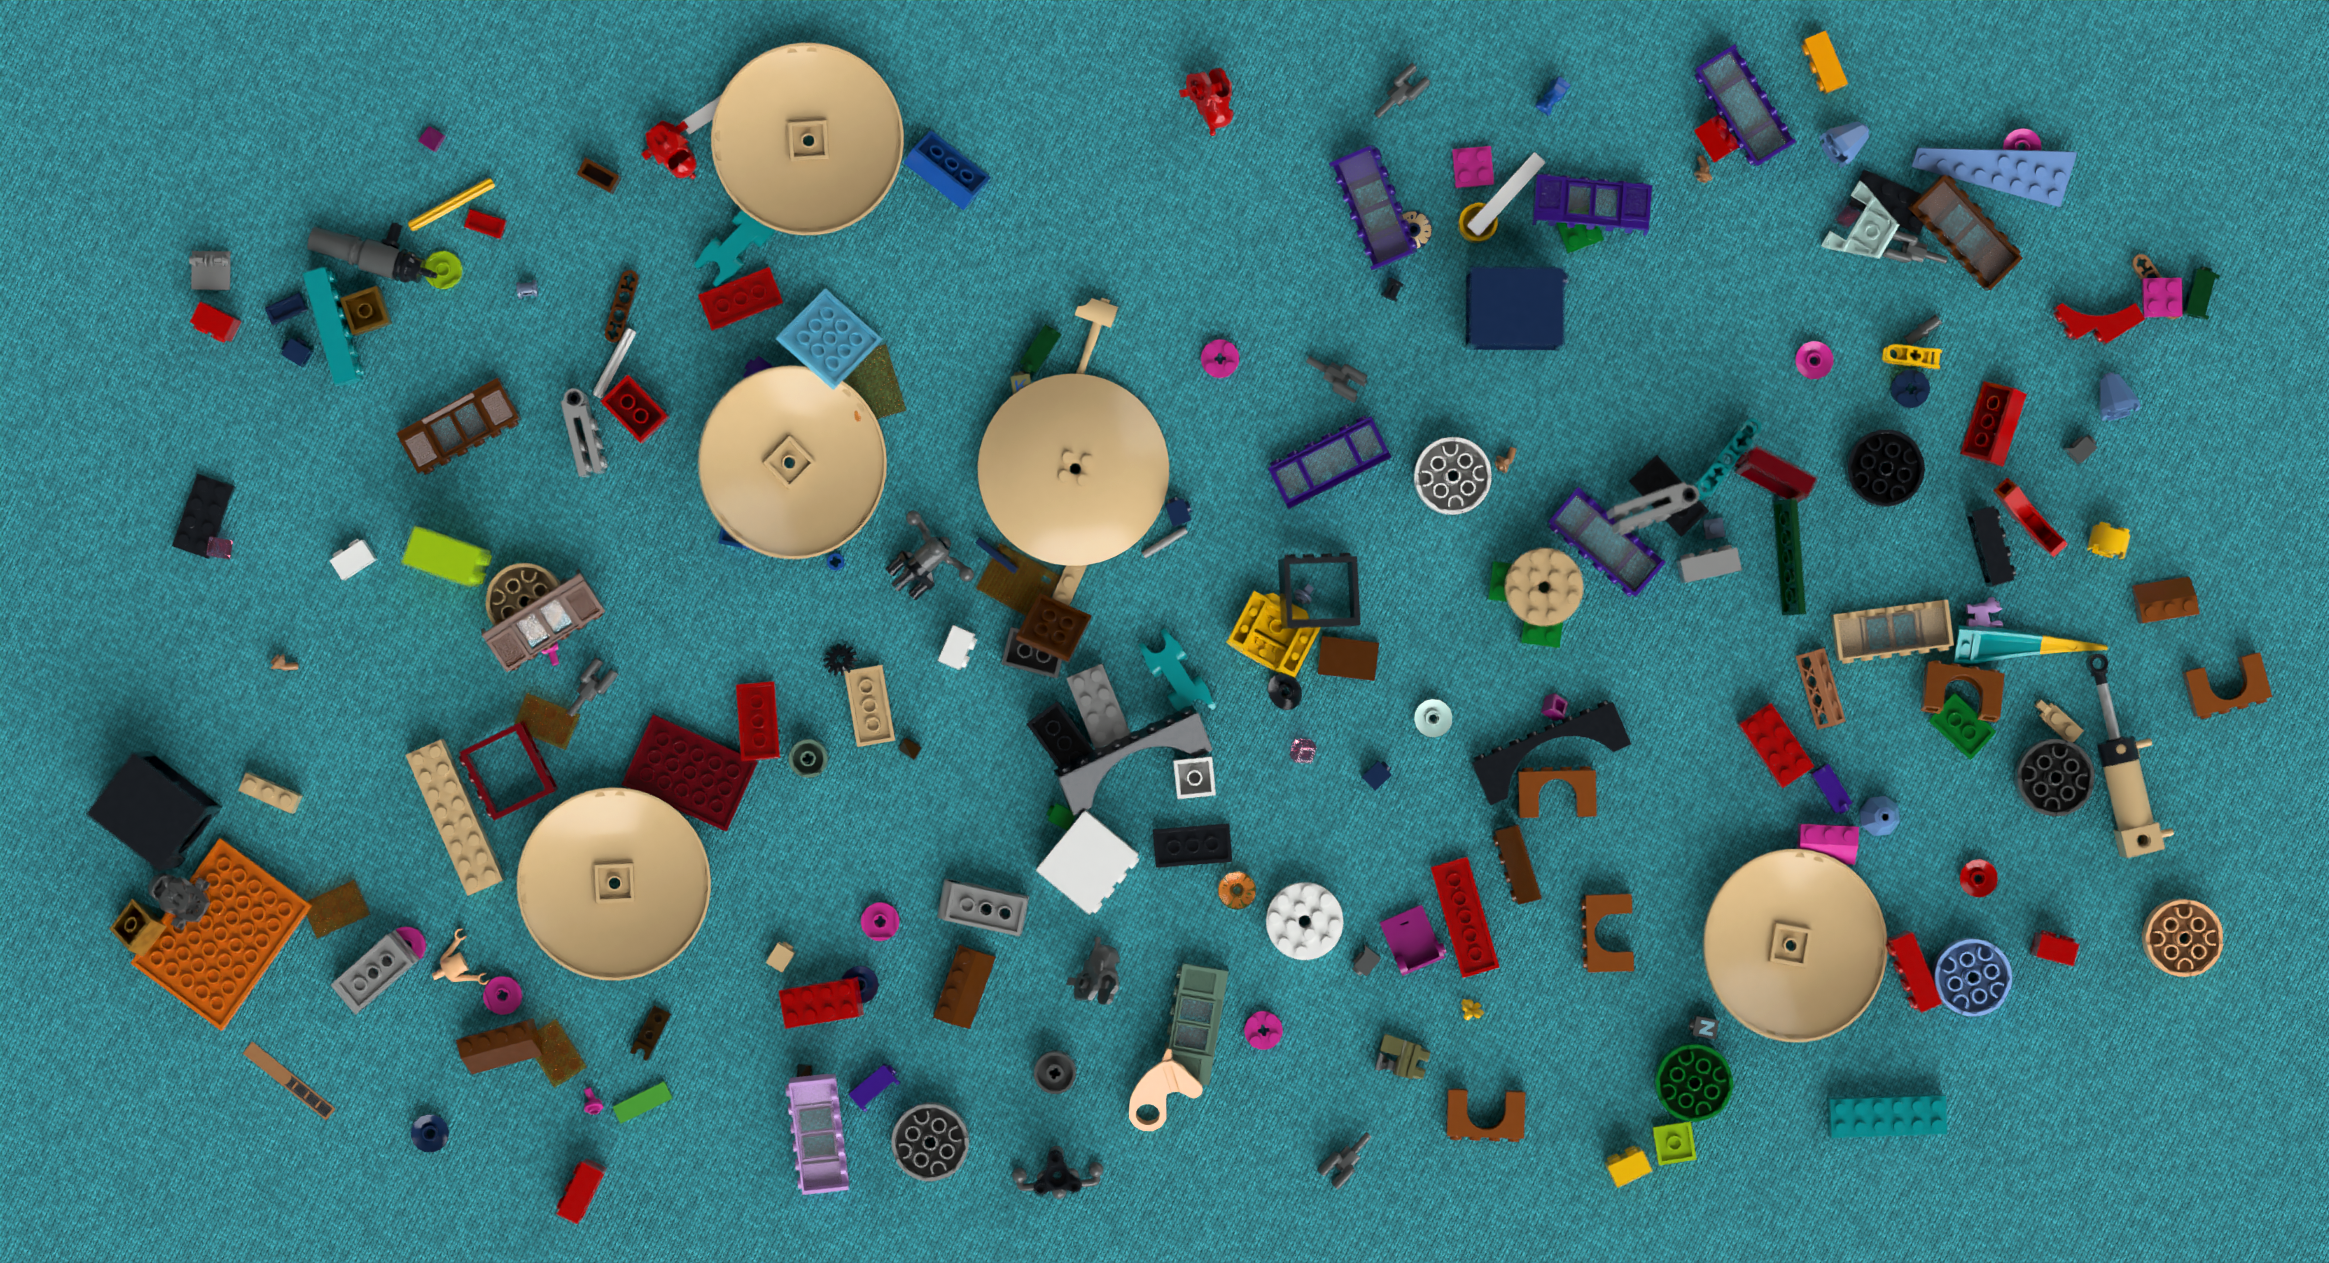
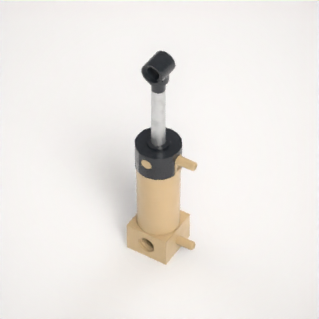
M2092 654L2086 660V667L2090 671L2091 677H2095L2109 736L2108 740L2097 744L2118 827V829L2114 830L2119 855L2129 858L2165 849L2163 838L2173 836L2174 832L2172 828L2160 830L2159 823L2153 821L2139 762L2140 754L2138 749L2151 746L2152 740L2148 738L2135 741L2134 736H2120L2106 678L2108 659L2102 654ZM2096 658H2099L2101 661V666L2098 669L2093 666V661ZM2140 835L2141 842L2138 844L2137 838Z

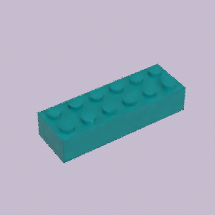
M322 267L302 273L334 385L342 387L363 381L364 369L362 364H358L357 357H359L357 347L353 346L351 340L354 338V335H352L350 327L348 328L347 318L340 300L342 294L336 288L338 280L335 272Z
M1944 1094L1827 1097L1828 1136L1831 1138L1947 1134L1946 1096Z

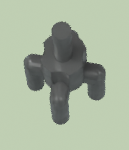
M1412 62L1394 79V86L1387 92L1390 98L1374 113L1378 119L1394 104L1400 107L1406 100L1413 101L1430 85L1427 77L1422 78L1414 87L1407 81L1417 71V67Z
M1897 230L1891 239L1903 242L1901 252L1887 248L1882 254L1883 257L1903 263L1912 260L1922 263L1924 258L1946 264L1948 259L1947 256L1927 251L1928 245L1918 242L1916 236Z
M1311 356L1306 361L1309 365L1325 373L1323 379L1333 385L1332 390L1353 403L1358 398L1356 396L1358 391L1347 386L1349 380L1365 387L1368 381L1366 380L1368 375L1348 364L1340 367L1332 362L1328 367Z
M598 658L593 659L580 677L582 683L576 690L580 695L566 712L571 717L574 716L586 699L592 702L598 693L604 694L619 675L610 669L602 681L594 676L603 664Z
M1366 1132L1352 1148L1346 1145L1340 1153L1334 1151L1317 1170L1325 1177L1336 1166L1341 1172L1331 1183L1339 1190L1355 1172L1353 1166L1360 1159L1357 1153L1372 1136Z

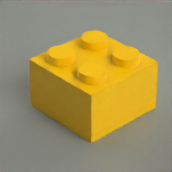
M1630 1146L1624 1150L1625 1153L1621 1155L1613 1154L1607 1158L1608 1161L1604 1162L1617 1188L1652 1172L1648 1160L1639 1146Z

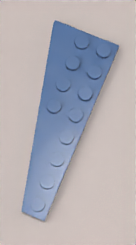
M1917 147L1911 166L2060 207L2077 152Z

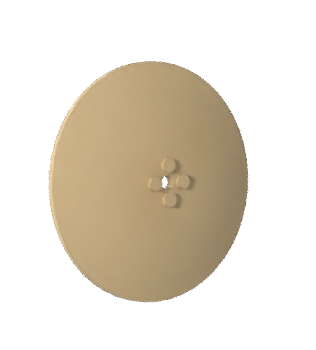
M796 43L777 47L761 54L746 64L733 77L721 95L715 110L711 130V148L715 168L721 183L733 201L746 214L761 224L780 232L795 235H821L835 232L851 226L868 215L883 200L893 185L900 168L904 147V131L900 111L892 92L881 76L870 65L852 53L819 43ZM812 136L814 138L813 145L805 146L803 143L804 138Z
M781 366L766 369L745 378L731 388L717 403L705 424L701 436L698 467L701 487L708 506L717 521L732 537L746 547L768 556L784 559H802L819 556L840 547L863 528L872 516L881 498L886 478L887 458L884 438L877 419L868 404L852 387L842 381L833 390L808 367ZM787 457L793 460L791 468H787L784 465Z
M1055 375L1043 378L1020 389L993 416L983 436L979 450V489L985 508L993 523L1017 548L1032 557L1053 564L1066 566L1089 565L1108 560L1126 551L1152 526L1162 508L1168 489V451L1162 432L1154 417L1139 399L1129 391L1111 381L1092 375ZM1074 463L1080 466V472L1077 475L1070 472V466Z
M602 788L587 791L564 801L551 810L530 835L522 852L517 874V894L521 914L530 934L540 948L549 957L568 970L600 980H626L641 977L664 967L687 948L700 929L707 912L711 892V876L707 855L701 840L690 823L676 809L663 800L648 793L627 788ZM611 878H618L620 880V886L617 889L610 887L609 881Z
M1785 849L1766 853L1750 860L1737 869L1724 882L1717 892L1706 918L1703 954L1711 985L1721 1003L1735 1019L1745 1027L1767 1038L1786 1042H1808L1819 1040L1841 1031L1854 1022L1867 1009L1875 997L1884 976L1888 952L1886 944L1888 943L1886 926L1878 902L1865 882L1853 870L1837 859L1823 853L1804 849ZM1789 940L1794 943L1792 951H1788L1786 948V943Z

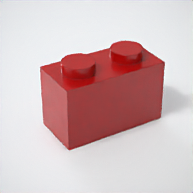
M1720 115L1710 119L1694 130L1714 163L1739 148L1736 138L1730 133L1726 122Z

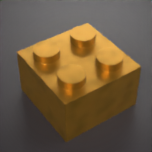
M374 286L340 298L352 335L358 336L392 324L380 287Z
M132 899L109 929L129 951L144 957L167 926L148 905Z

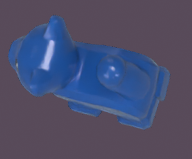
M1560 76L1556 77L1555 80L1550 82L1544 97L1538 100L1535 107L1542 113L1550 116L1554 103L1562 99L1571 85Z

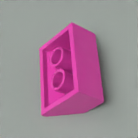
M1798 823L1797 849L1823 853L1843 864L1855 865L1859 827Z

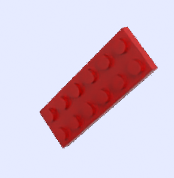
M1468 857L1430 867L1462 978L1500 968Z

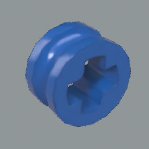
M838 553L831 554L827 559V565L832 570H840L845 564L843 556ZM835 556H837V559H841L838 567H834L830 563Z

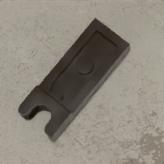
M654 1005L630 1053L635 1054L638 1049L642 1048L645 1051L643 1059L648 1061L671 1013Z

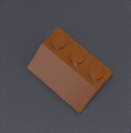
M2190 577L2132 586L2138 624L2200 614L2197 595Z

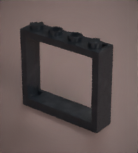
M1332 553L1321 554V557H1314V554H1302L1303 558H1296V554L1284 555L1285 558L1278 559L1281 629L1360 625L1357 556H1351L1350 553H1339V557H1332ZM1348 563L1350 618L1292 620L1290 564Z

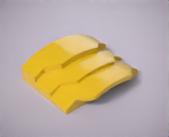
M1253 591L1226 643L1254 661L1278 673H1284L1295 678L1320 628L1281 629L1280 596L1275 593L1261 595ZM1292 604V620L1309 619L1306 610Z

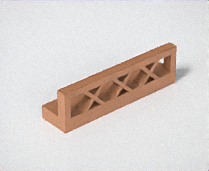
M1825 648L1797 655V663L1817 730L1846 722ZM1803 658H1810V668L1805 666ZM1810 676L1816 679L1815 687L1810 684ZM1816 694L1821 696V705L1815 702ZM1821 713L1827 716L1828 723L1822 724L1820 719Z

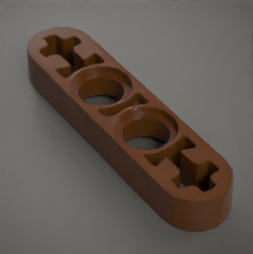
M627 270L621 276L604 335L612 343L619 342L623 336L639 284V276L633 270ZM630 274H633V278H635V282L632 281L629 286L633 288L632 292L622 288L623 285L627 287L628 281L625 277L630 276ZM622 292H628L630 295V299L626 303L621 302L619 299ZM618 310L624 312V319L621 321L614 319V313ZM612 321L616 324H622L621 328L617 326L616 332L619 335L614 337V339H611V335H609V331L614 330V325H611Z

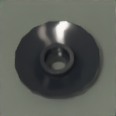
M1280 673L1270 679L1268 694L1277 707L1291 710L1300 704L1302 689L1294 677Z

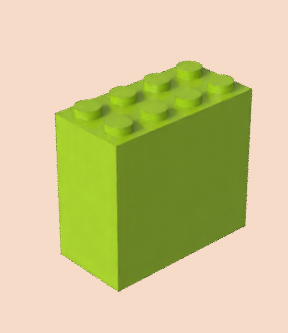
M414 526L402 563L466 586L479 587L485 581L486 573L484 571L486 566H490L493 556L490 555L491 551L427 528Z

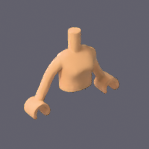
M463 929L456 930L455 940L440 958L441 969L432 973V977L434 980H437L445 975L452 982L478 981L482 985L489 983L490 980L486 982L481 980L482 975L486 973H481L480 975H460L469 970L464 957L460 952L451 957L449 956L454 952L460 941L464 940L467 936L460 938L458 932Z

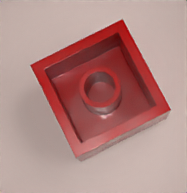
M199 302L190 320V323L194 324V329L205 334L210 332L212 333L210 337L223 343L226 340L232 342L242 322L203 302Z
M2041 930V933L2035 932L2030 955L2074 966L2080 944L2075 943L2074 938L2064 935L2056 938L2055 933Z

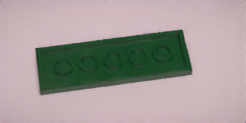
M1797 498L1777 500L1773 502L1782 615L1806 614Z

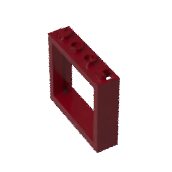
M1758 446L1745 451L1734 465L1737 467L1734 473L1783 499L1797 498V503L1810 495L1818 479Z
M524 720L459 752L461 764L467 767L469 771L468 777L473 784L475 783L478 789L477 795L481 801H484L486 813L494 821L558 789ZM516 731L545 789L498 811L470 753Z

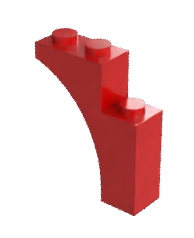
M2064 303L2053 308L2055 311L2053 313L2054 317L2059 323L2062 322L2065 327L2063 329L2064 333L2069 339L2077 340L2091 330H2094L2093 335L2095 339L2103 345L2145 320L2136 303L2117 313L2104 316L2082 314L2069 308Z
M2008 477L1993 490L2010 516L2023 526L2031 540L2052 557H2055L2068 545L2032 506L2019 486Z

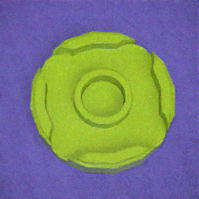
M448 251L433 253L427 258L425 263L426 269L437 273V278L426 276L425 278L432 286L438 289L452 288L462 277L463 267L461 261L456 255Z

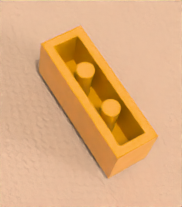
M1826 31L1802 41V51L1810 59L1809 68L1812 74L1815 73L1817 76L1816 84L1820 92L1823 91L1825 95L1848 84Z

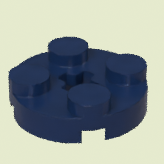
M1905 370L1900 372L1892 381L1891 395L1902 407L1915 408L1927 400L1930 393V384L1922 372ZM1909 383L1915 386L1913 394L1905 391V387H1908Z

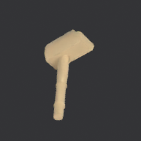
M1101 297L1099 301L1091 298L1086 305L1077 306L1075 315L1093 321L1076 374H1085L1101 326L1104 325L1111 328L1118 307L1109 304L1110 300Z

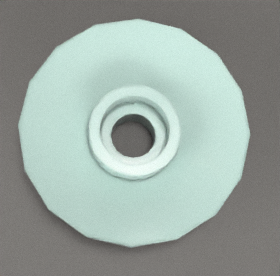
M1430 699L1424 701L1415 711V725L1420 733L1427 737L1442 736L1449 730L1452 724L1451 710L1446 703L1440 700ZM1432 714L1436 715L1437 718L1434 722H1431L1429 719Z

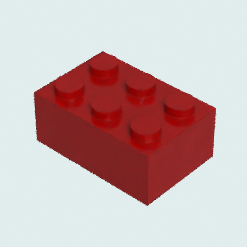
M627 375L600 401L642 444L670 418L630 375Z
M588 1158L583 1162L577 1163L573 1171L575 1177L569 1180L564 1190L567 1194L560 1198L556 1206L559 1209L557 1215L578 1224L583 1219L607 1168Z

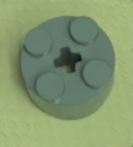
M805 739L797 742L789 754L791 769L797 775L804 778L820 775L826 769L829 761L826 747L814 739ZM807 753H809L810 756L814 757V759L811 760V764H809L808 761H804V757L807 756Z

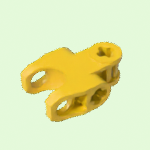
M1893 344L1883 348L1882 360L1888 364L1940 369L1939 361L1942 350ZM1891 350H1895V351H1896V353H1897L1896 359H1894V358L1891 357V355H1890V351H1891ZM1911 353H1913L1912 355H1915V359H1913V357H1910Z

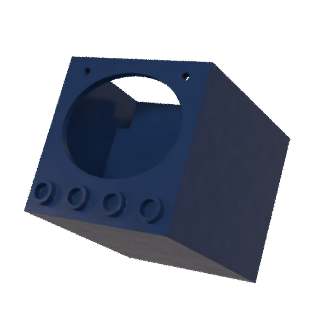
M1470 267L1466 273V350H1559L1563 347L1564 286L1568 284V272H1564V268Z

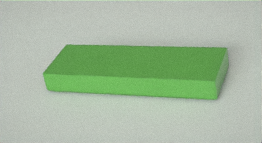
M663 1081L614 1105L613 1109L620 1124L673 1099L666 1082Z

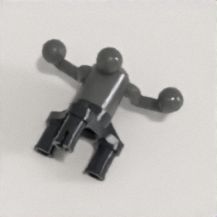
M914 510L908 512L906 521L910 525L918 526L926 543L914 554L901 550L897 554V558L886 567V570L892 576H895L904 567L903 573L891 583L892 586H897L895 589L900 592L910 581L918 580L919 582L908 591L909 595L917 601L921 595L935 586L931 572L942 561L957 568L961 580L966 582L972 580L974 571L956 558L949 556V548L951 547L949 538L944 536L940 538L937 536L931 537V533L919 512Z
M1053 1146L1049 1150L1047 1167L1038 1173L1035 1183L1024 1184L1027 1172L1023 1168L1013 1170L1012 1178L1016 1182L1017 1188L1021 1191H1034L1038 1196L1052 1191L1054 1198L1062 1199L1066 1196L1067 1191L1077 1193L1082 1187L1098 1185L1104 1168L1101 1163L1093 1162L1089 1166V1173L1093 1176V1179L1080 1180L1078 1171L1074 1168H1069L1065 1163L1063 1149L1060 1146ZM1059 1172L1061 1177L1056 1178L1053 1174Z

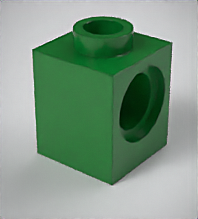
M1058 803L1055 806L1051 805L1046 814L1049 816L1048 821L1067 831L1076 816L1073 815L1070 809Z

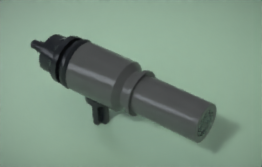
M398 223L391 224L387 238H383L381 242L369 238L362 241L357 236L347 233L342 235L316 226L313 227L308 239L307 248L309 250L348 261L350 265L357 264L361 270L394 279L395 281L419 283L422 276L437 278L436 272L425 268V259L417 257L414 252H408L407 249H403L400 252V245L397 241L403 226Z

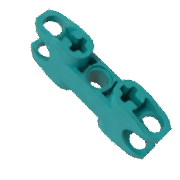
M741 210L732 220V223L738 228L724 243L718 237L714 238L704 248L694 266L699 270L709 262H716L720 267V273L712 284L719 287L734 277L744 266L745 263L739 259L744 251L752 243L761 248L773 236L775 230L754 220Z
M1751 418L1739 426L1721 452L1694 484V487L1697 488L1701 495L1698 501L1705 499L1715 491L1743 452L1754 441L1761 431L1762 425L1757 419ZM1746 426L1751 428L1752 433L1747 431ZM1723 455L1730 457V464L1723 462ZM1701 485L1706 488V493L1702 492Z
M1165 628L1161 630L1166 642L1162 652L1152 653L1143 642L1138 645L1154 677L1156 678L1164 673L1175 691L1168 694L1167 697L1177 711L1189 706L1192 701L1197 699L1207 703L1211 710L1216 708L1209 689L1200 675L1191 680L1180 664V661L1187 658V655L1180 644Z

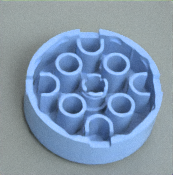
M1962 938L1953 941L1940 951L1933 963L1931 977L1942 1003L1959 1014L1966 1016L1988 1014L2005 1001L2011 989L2012 971L2009 961L1999 948L1987 941L1977 938ZM1971 972L1976 973V980L1974 982H1969L1968 975Z

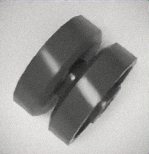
M1051 1050L1044 1053L1038 1059L1034 1068V1078L1037 1085L1049 1094H1060L1067 1091L1073 1085L1076 1078L1074 1060L1069 1054L1061 1050ZM1054 1068L1058 1069L1059 1074H1052Z

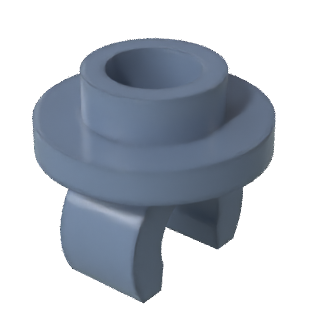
M1307 584L1303 590L1296 589L1294 592L1296 600L1301 604H1310L1312 600L1309 595L1314 588Z

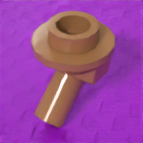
M1701 155L1697 158L1701 168L1695 171L1694 175L1698 181L1707 183V181H1712L1713 178L1709 172L1710 168L1704 155Z
M1510 447L1506 458L1499 455L1496 457L1495 466L1499 472L1507 473L1509 465L1513 462L1516 454V448Z
M277 654L270 662L273 665L271 669L298 670V662L285 663L284 654L281 656Z

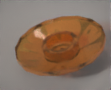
M1240 871L1230 872L1219 883V898L1228 908L1235 910L1243 909L1249 906L1255 898V883L1246 873ZM1234 887H1240V893L1235 894L1233 892Z

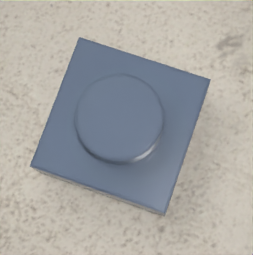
M1722 518L1703 521L1705 540L1725 537Z

